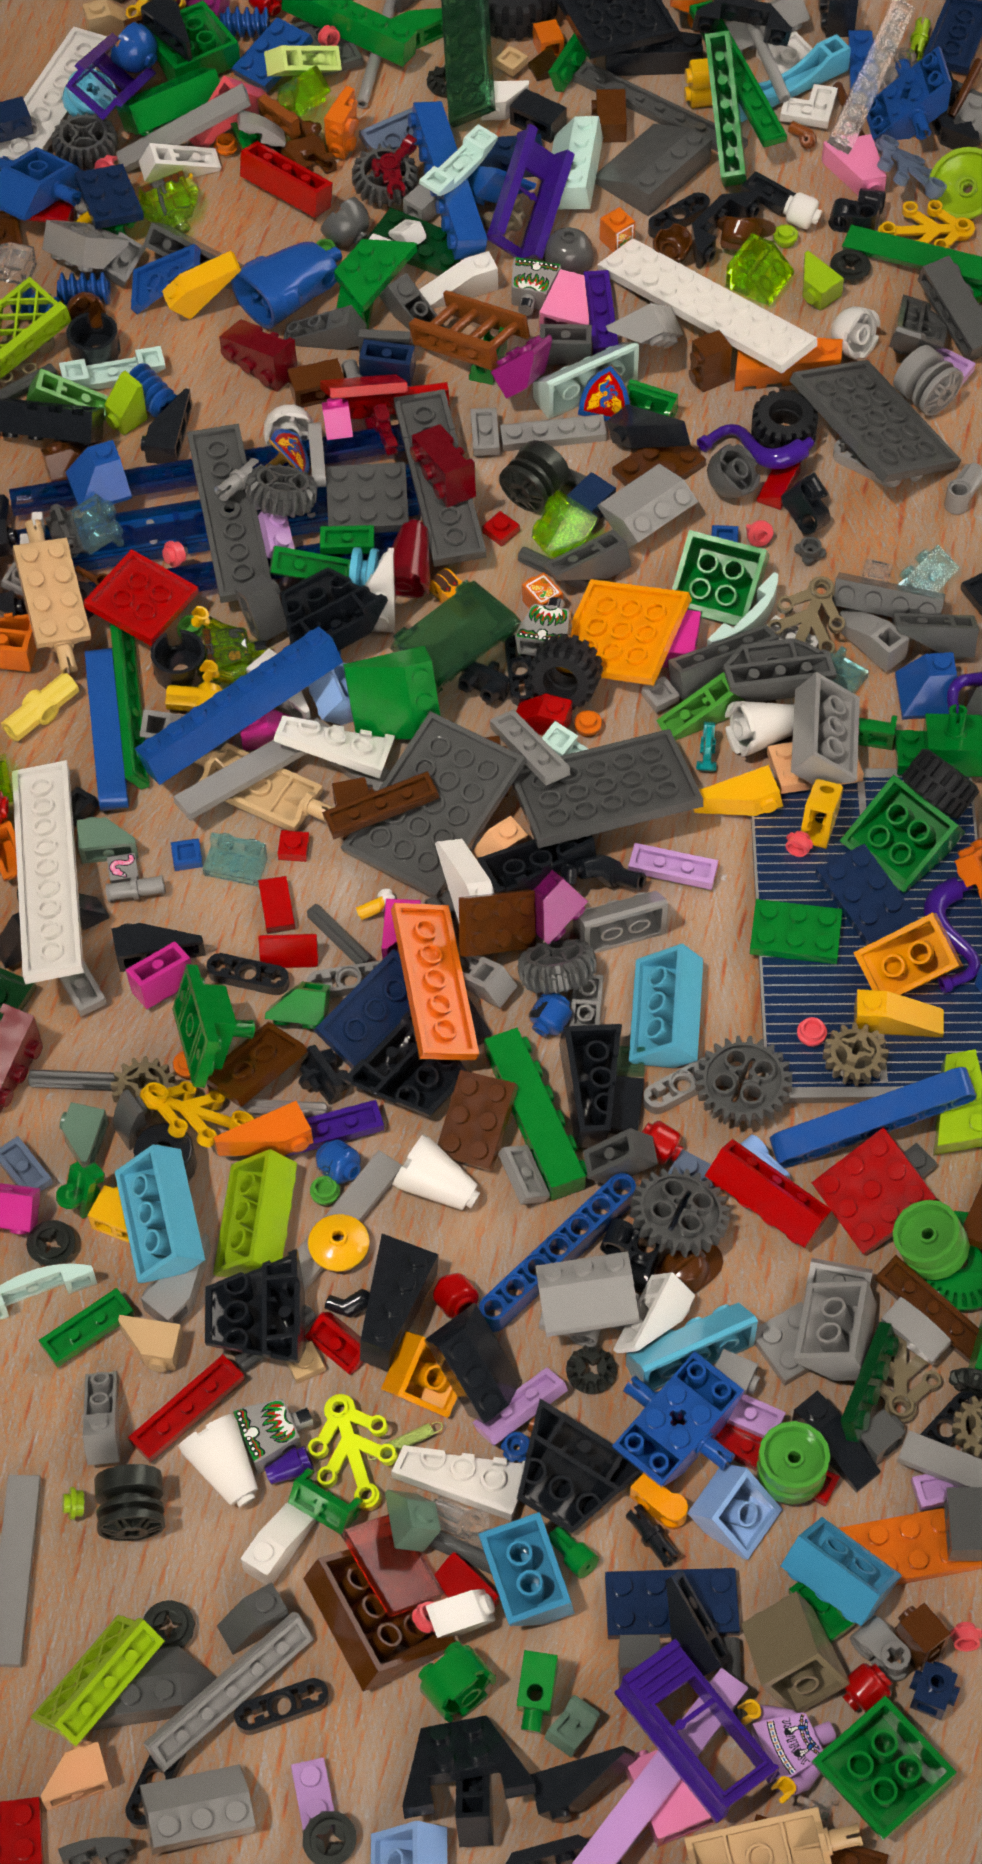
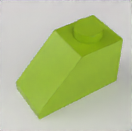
M808 250L804 254L802 297L807 303L821 311L842 296L844 278Z
M123 371L104 406L107 424L113 430L117 429L125 436L146 421L148 417L142 384L127 371Z

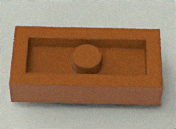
M265 94L257 99L260 116L274 122L293 140H296L301 135L300 120L293 111H288L277 100H272Z

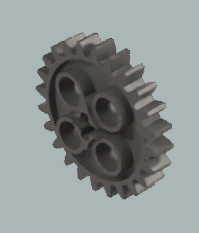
M737 1036L736 1043L732 1044L728 1038H725V1046L723 1048L715 1043L714 1053L706 1050L705 1060H699L700 1070L695 1072V1079L698 1080L695 1082V1090L699 1091L698 1100L705 1101V1111L713 1109L714 1119L723 1115V1124L725 1125L730 1119L735 1120V1127L737 1128L741 1121H745L748 1128H751L752 1120L755 1119L760 1125H763V1116L773 1120L774 1110L782 1112L783 1103L789 1102L788 1093L792 1092V1083H790L792 1081V1072H789V1061L782 1062L783 1052L774 1054V1044L765 1048L764 1039L754 1044L752 1036L748 1037L747 1042H742L740 1036ZM755 1061L749 1070V1079H745L750 1062ZM740 1062L742 1065L732 1066L730 1063ZM765 1072L770 1075L767 1077H761L757 1074ZM739 1084H742L738 1100L736 1102H732L738 1094ZM728 1086L730 1089L723 1091L718 1089V1087ZM753 1096L758 1098V1100L748 1101L745 1098Z
M676 1167L673 1168L672 1174H668L663 1168L659 1177L651 1172L649 1180L643 1178L640 1187L636 1186L632 1196L630 1217L635 1218L633 1228H641L640 1238L650 1237L648 1241L649 1246L655 1243L660 1244V1253L665 1248L670 1249L671 1256H674L677 1250L681 1251L684 1258L687 1257L690 1250L696 1257L699 1256L701 1248L708 1253L712 1245L718 1246L720 1239L724 1238L730 1221V1217H728L730 1207L725 1206L727 1197L719 1196L721 1188L715 1187L711 1189V1180L708 1179L702 1182L700 1180L701 1173L691 1177L687 1168L684 1174H679ZM686 1194H690L691 1196L687 1201L686 1208L682 1210L677 1225L673 1231H670L669 1228L673 1223L674 1216L679 1212Z

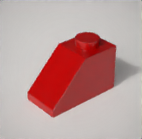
M543 694L519 703L516 712L538 735L543 736L554 721L569 729L572 721V700Z

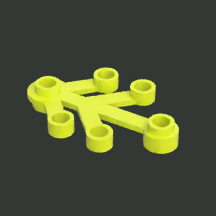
M336 1394L330 1397L325 1404L324 1414L327 1421L319 1436L313 1438L308 1444V1451L312 1457L323 1459L327 1456L329 1452L328 1444L339 1427L342 1438L327 1466L320 1468L317 1472V1480L325 1488L333 1487L338 1481V1473L348 1456L357 1484L354 1499L356 1497L361 1499L364 1491H371L370 1498L362 1499L363 1502L359 1508L363 1511H373L381 1504L382 1496L378 1488L369 1481L360 1451L378 1458L386 1466L393 1465L396 1462L398 1453L391 1444H377L355 1434L351 1422L368 1428L371 1434L376 1437H382L388 1432L389 1428L383 1416L375 1415L372 1417L356 1410L352 1398L345 1394ZM344 1405L342 1412H334L336 1406ZM383 1422V1427L380 1430H373L375 1423ZM318 1444H323L322 1451L315 1453L314 1447ZM390 1450L393 1452L389 1459L382 1458L385 1451ZM332 1473V1478L329 1481H322L324 1474Z

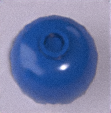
M137 22L131 23L119 34L118 39L121 41L118 47L113 45L111 60L118 67L129 73H138L155 64L157 60V40L154 34L140 22L139 24Z

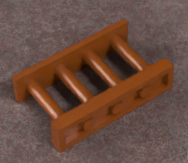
M448 290L443 292L446 308L432 321L427 322L414 318L409 322L414 345L489 370H493L498 366L496 350L512 335L524 339L530 337L526 315ZM452 316L461 318L450 329L441 326ZM472 322L480 324L470 335L461 333ZM500 327L504 328L490 342L481 339L492 328L499 330Z

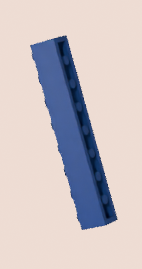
M442 101L414 102L412 113L408 114V126L413 129V137L417 139L414 144L418 145L419 160L424 163V174H426L433 166L439 168L458 149ZM468 179L463 181L454 190L441 196L430 191L431 196L436 197V212L441 215L442 231L447 234L448 249H452L454 259H464L485 252L488 239Z
M318 626L314 630L307 632L305 636L293 644L283 648L275 656L262 662L246 675L239 677L222 691L215 693L213 697L201 705L191 709L189 713L177 721L170 723L153 737L146 739L142 744L134 748L146 772L161 785L342 664V658L333 638Z

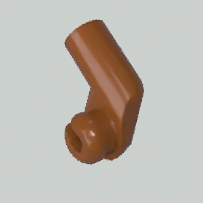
M795 121L791 122L788 132L799 137L802 148L811 149L816 143L813 129Z

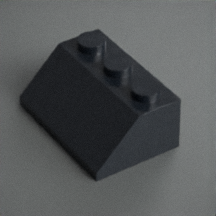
M473 1303L424 1339L468 1415L485 1424L510 1405L521 1380L478 1306Z

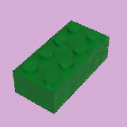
M199 67L132 96L123 106L116 107L125 132L146 136L154 132L155 127L162 124L165 126L176 120V118L207 103L220 83L216 68Z

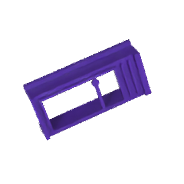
M113 32L76 63L74 67L78 70L65 85L102 120L117 106H123L157 73L150 67L145 69L134 80L126 71L114 64L107 55L113 48V45L119 41ZM99 68L123 91L118 93L116 89L109 85L93 69ZM90 72L116 95L105 110L76 85Z
M528 124L525 130L517 133L514 152L486 236L490 242L513 257L524 259L537 258L541 260L575 154L568 149L556 154L551 153L534 141L538 128ZM525 170L541 180L537 197L535 193H530L520 186ZM518 191L527 195L531 201H535L521 248L502 236L506 232Z
M675 1638L623 1676L620 1688L614 1694L717 1824L727 1816L730 1807L764 1780L771 1783L780 1776L779 1767L772 1762L682 1650L680 1643ZM688 1682L704 1704L683 1720L678 1719L675 1725L672 1726L656 1705ZM707 1708L710 1709L756 1767L726 1791H723L677 1733L678 1730H683L688 1722Z

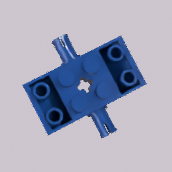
M939 46L912 67L908 59H900V65L896 62L895 69L899 78L863 105L870 132L875 142L882 135H889L896 140L910 139L914 135L919 140L927 139L925 130L928 136L931 135L929 123L948 109L952 86L943 52Z
M38 147L15 160L3 156V158H0V210L26 221L60 199L72 206H76V204L80 203L82 194L79 190H76L78 186L75 181V173L82 172L83 170Z
M695 1351L658 1392L652 1390L637 1376L630 1379L633 1383L628 1382L623 1392L641 1404L644 1410L612 1445L614 1450L661 1488L684 1474L701 1453L722 1471L728 1467L726 1463L731 1464L735 1454L727 1450L714 1438L726 1425L741 1399L744 1389ZM676 1421H684L685 1425H681L678 1423L676 1426H673V1423Z

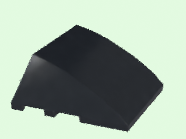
M327 567L281 592L287 623L286 627L290 639L289 644H293L305 636L307 632L319 626L333 638L339 651L372 633L388 602L387 596L383 594L376 595L370 592L369 587L365 585L360 587L352 583L351 578Z
M409 1009L392 1032L365 1060L362 1058L342 1081L417 1113L431 1117L454 1092L460 1070H467L460 1060L419 1058L411 1011Z
M297 1249L288 1252L289 1256L275 1262L266 1261L262 1263V1267L246 1274L240 1272L205 1287L206 1346L294 1363L300 1362L306 1349L305 1290Z
M540 1398L516 1499L533 1510L540 1512L541 1515L568 1532L573 1533L643 1472L614 1450L612 1443Z

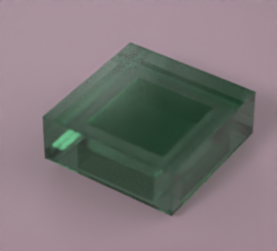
M620 1046L616 1075L644 1077V1063L632 1064L629 1062L631 1047ZM637 1047V1052L645 1051V1047Z

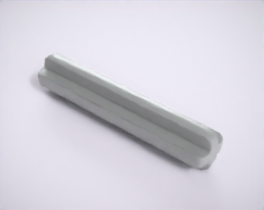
M251 1099L244 1106L239 1107V1111H245L253 1117H260L294 1101ZM297 1101L305 1118L327 1113V1104L325 1102Z

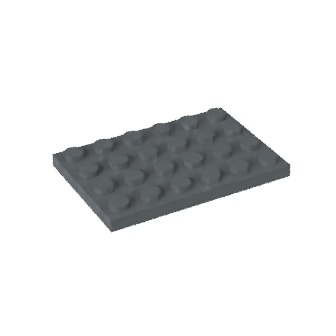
M869 360L793 372L790 381L797 388L798 392L812 404L813 408L822 415L829 426L843 438L844 442L854 450L860 460L883 483L955 469L959 466L961 459Z
M430 711L379 790L428 771L439 794V799L350 833L342 844L341 849L348 855L431 897L438 898L443 893L447 883L435 843L437 841L463 839L470 850L526 764V759L524 756Z
M670 729L560 756L570 766V775L547 786L524 765L512 784L538 848L704 807L703 797Z

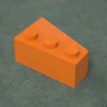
M6 613L3 618H0V669L31 672L37 649L28 614L13 616V613Z

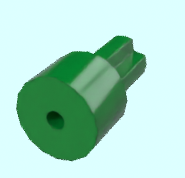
M557 1527L550 1532L549 1539L551 1544L564 1556V1564L578 1578L581 1579L588 1576L596 1568L599 1556L584 1542L577 1543L562 1527Z

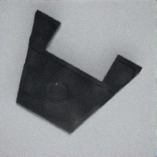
M487 1715L423 1727L420 1729L403 1800L404 1819L435 1813L430 1788L433 1785L500 1773L505 1798L509 1799L535 1794V1782Z

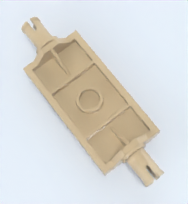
M35 519L36 525H33V521L29 520L24 524L29 543L13 545L12 551L36 649L44 647L53 649L57 653L60 672L65 674L69 668V672L73 673L78 670L73 653L74 645L81 641L90 640L91 632L67 537L45 540L41 520Z
M225 743L219 751L211 750L194 762L203 766L204 769L203 776L198 782L246 756L249 752L229 743ZM284 768L224 801L288 831H297L308 815L325 822L322 812L334 808V806L332 807L318 800L323 793L322 785Z
M818 1807L684 1837L689 1858L685 1860L686 1863L684 1864H832L830 1856L833 1855V1851L863 1846L861 1836L846 1838L847 1835L860 1833L858 1823L827 1830V1827L823 1828Z

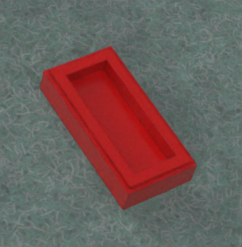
M287 876L258 880L267 933L295 929Z

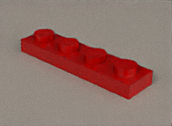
M448 382L407 387L408 391L406 393L347 397L345 399H348L350 418L362 419L371 417V413L374 412L373 407L380 403L387 406L390 414H396L393 398L445 389L449 405Z
M222 1354L128 1436L129 1442L151 1463L245 1380L244 1374Z

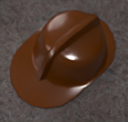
M725 216L717 220V226L722 230L720 244L723 249L746 251L756 244L758 238L769 237L776 232V225L763 218Z
M715 1245L711 1246L708 1253L701 1248L700 1254L697 1257L691 1250L688 1251L686 1258L683 1257L681 1251L677 1250L674 1256H671L669 1252L659 1262L655 1274L673 1272L695 1294L721 1271L723 1265L722 1253L718 1246Z

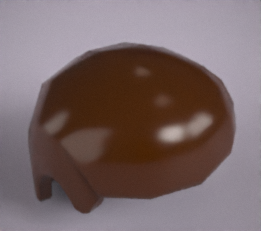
M676 223L667 229L661 228L653 240V249L656 252L678 263L685 260L692 247L691 233L686 227Z
M84 291L77 293L69 300L67 309L71 320L89 312L91 326L93 328L103 327L101 313L106 314V309L102 300L97 295Z

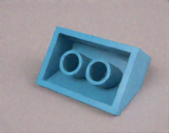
M540 1512L478 1533L509 1626L544 1625L575 1614Z
M823 1517L797 1537L780 1565L793 1580L809 1587L820 1600L830 1603L840 1610L847 1620L860 1626L873 1616L902 1577L899 1572Z

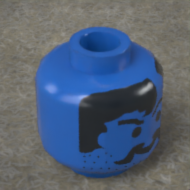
M559 993L542 994L528 1014L533 1024L532 1029L543 1037H547L548 1034L554 1036L561 1034L564 1026L568 1024L572 1017L571 1003Z

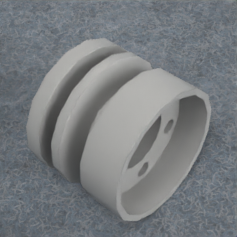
M924 345L911 352L904 359L894 376L893 385L906 399L912 400L913 404L920 408L925 415L931 416L939 413L952 402L963 384L964 376L962 371L955 368L951 362L945 361L944 357L932 346Z

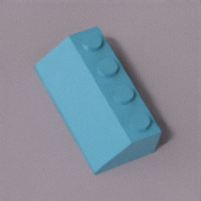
M683 943L636 959L629 1062L632 1064L677 1068L698 1061L703 958Z
M152 1144L115 1171L138 1283H146L185 1274L205 1261L181 1149Z
M739 1302L731 1306L728 1304L722 1305L705 1318L696 1317L676 1331L673 1329L668 1330L639 1351L627 1352L626 1367L632 1377L637 1376L643 1383L656 1391L664 1387L694 1351L713 1365L717 1363L723 1349L738 1354L753 1347L758 1320L754 1314Z

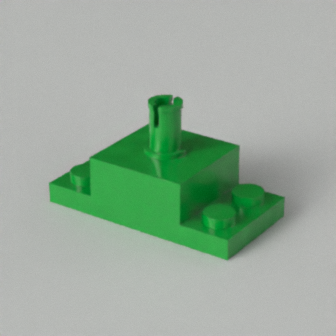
M955 704L949 708V714L925 713L923 731L895 730L894 742L897 774L902 775L923 748L938 755L964 776L982 777V715H967L968 710L963 705H959L957 714Z
M186 964L172 1011L193 1087L205 1088L208 1076H212L214 1069L223 1068L232 1038L252 1039L255 1034L254 1020L235 1019L226 986L205 984V979L201 977L198 965Z

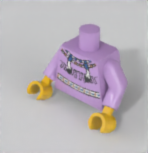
M748 1699L738 1705L737 1709H743L748 1714L741 1719V1723L747 1725L752 1721L756 1722L752 1724L751 1736L772 1762L779 1767L780 1776L772 1781L773 1785L771 1786V1790L776 1789V1792H783L784 1795L779 1799V1802L784 1804L791 1796L810 1790L820 1775V1771L811 1763L812 1760L823 1751L821 1746L836 1739L831 1723L827 1721L812 1727L804 1712L797 1713L793 1709L759 1705L753 1699Z

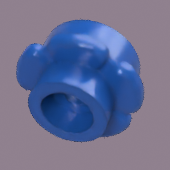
M521 1432L510 1433L501 1443V1449L504 1451L503 1456L510 1462L525 1461L530 1439ZM514 1446H519L520 1449L514 1450Z

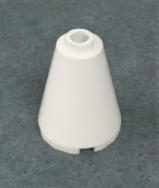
M735 701L728 705L725 712V718L730 717V726L725 727L728 742L736 754H742L741 757L754 754L793 735V704Z
M423 1134L407 1156L408 1159L401 1166L392 1185L397 1189L459 1210H463L465 1206L472 1208L480 1192L476 1191L478 1184L430 1137Z
M228 1414L205 1425L206 1429L200 1433L194 1432L183 1440L178 1447L182 1455L230 1506L237 1504L241 1508L256 1498L253 1493L258 1490L238 1422L232 1414Z

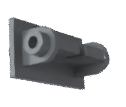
M60 504L52 505L49 512L50 516L44 518L52 540L67 537L71 556L86 552L70 510L65 511V508Z

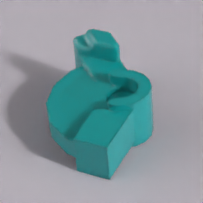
M704 722V731L700 744V753H703V761H697V770L716 771L717 762H711V756L715 754L716 737H714L715 722Z

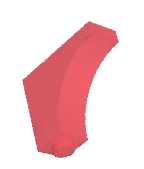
M223 76L208 101L243 83L251 106L244 110L260 115L257 99L263 94H267L261 88ZM238 113L194 136L189 141L195 147L209 148L218 135L231 129V123L237 122Z

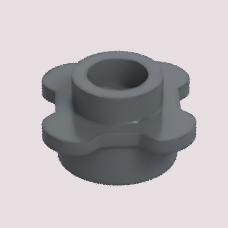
M805 537L794 547L795 553L800 554L802 562L805 564H811L817 558H824L826 556V550L821 548L820 540L815 537Z

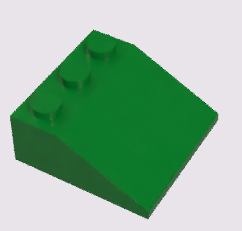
M204 1L180 10L190 41L192 54L190 62L186 61L154 35L157 40V61L168 80L199 67L216 68L217 74L231 69L240 59L238 41Z
M689 530L672 590L690 593L692 599L687 610L701 611L702 618L721 623L725 622L728 625L735 626L754 606L757 590L762 584L770 557L766 549Z
M425 646L343 664L355 733H360L362 729L372 731V736L384 738L385 734L395 735L394 739H412L430 711L441 716L432 660Z
M893 774L840 839V842L850 850L865 844L893 884L905 894L952 850L966 832Z
M886 1696L880 1699L811 1762L882 1841L936 1799L952 1784L957 1773Z

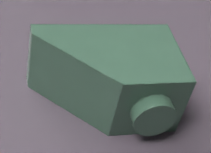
M89 817L77 820L78 850L82 864L105 862L107 857L135 853L136 858H139L135 838L106 817Z
M71 1102L68 1111L63 1112L59 1128L62 1130L65 1142L76 1161L84 1168L93 1162L95 1163L109 1122L104 1109Z
M387 1490L385 1497L394 1547L396 1549L424 1552L441 1531L436 1503L417 1493Z

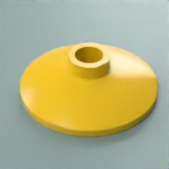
M345 1214L330 1215L321 1219L312 1228L308 1238L309 1253L312 1259L326 1270L335 1272L347 1271L359 1265L366 1257L369 1250V1235L365 1226L356 1218ZM336 1235L344 1237L341 1241L333 1240V1237Z

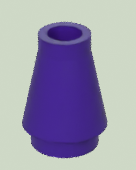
M295 1446L271 1465L264 1467L271 1485L296 1479L307 1468L314 1470L312 1460L305 1446L298 1449Z

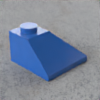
M478 166L467 178L475 203L482 206L485 205V202L497 203L507 172L498 168ZM522 178L520 186L529 191L535 189L537 183Z
M113 440L87 447L66 471L67 479L81 514L132 499L124 468Z
M953 652L924 654L895 672L902 720L924 719L925 713L949 714L947 691L951 682L957 678Z

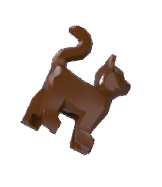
M298 116L301 130L299 139L286 142L285 147H273L276 152L312 172L314 171L313 162L317 163L326 174L337 170L334 154L326 152L324 140L319 135L322 130L319 122L303 121Z

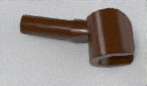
M77 566L75 572L95 583V588L107 576L105 573L92 574L80 566Z

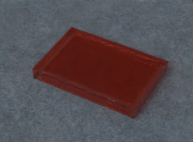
M389 1514L347 1528L341 1534L389 1618L414 1609L426 1601L438 1600L444 1594L443 1589L420 1551L396 1549L394 1547Z

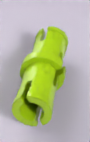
M922 17L916 20L914 32L910 36L911 47L908 56L915 59L916 54H918L917 61L922 59L925 47L929 42L928 32L931 22L926 17H924L923 24H921Z

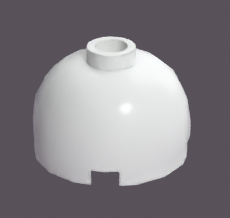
M853 306L843 310L836 317L832 324L831 339H843V355L858 360L857 358H865L873 351L879 339V336L875 335L876 326L880 327L881 325L878 314L868 308Z
M282 405L271 411L264 421L263 430L266 445L270 448L271 452L276 456L279 453L268 441L270 435L277 429H287L299 434L306 452L310 450L308 423H313L312 417L303 408L296 405Z

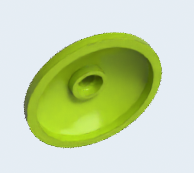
M962 147L952 150L935 164L929 178H938L947 185L943 196L937 199L942 203L943 210L955 218L973 219L982 215V149ZM973 187L971 192L965 193L966 188Z

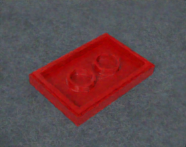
M397 374L320 380V389L331 399L406 393L408 391L407 382Z

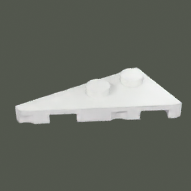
M388 548V551L379 560L373 575H370L365 586L369 587L370 592L376 595L383 594L388 599L372 632L395 631L394 548Z

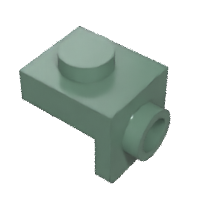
M573 1695L565 1711L547 1730L544 1739L572 1758L593 1733L600 1713L590 1704Z

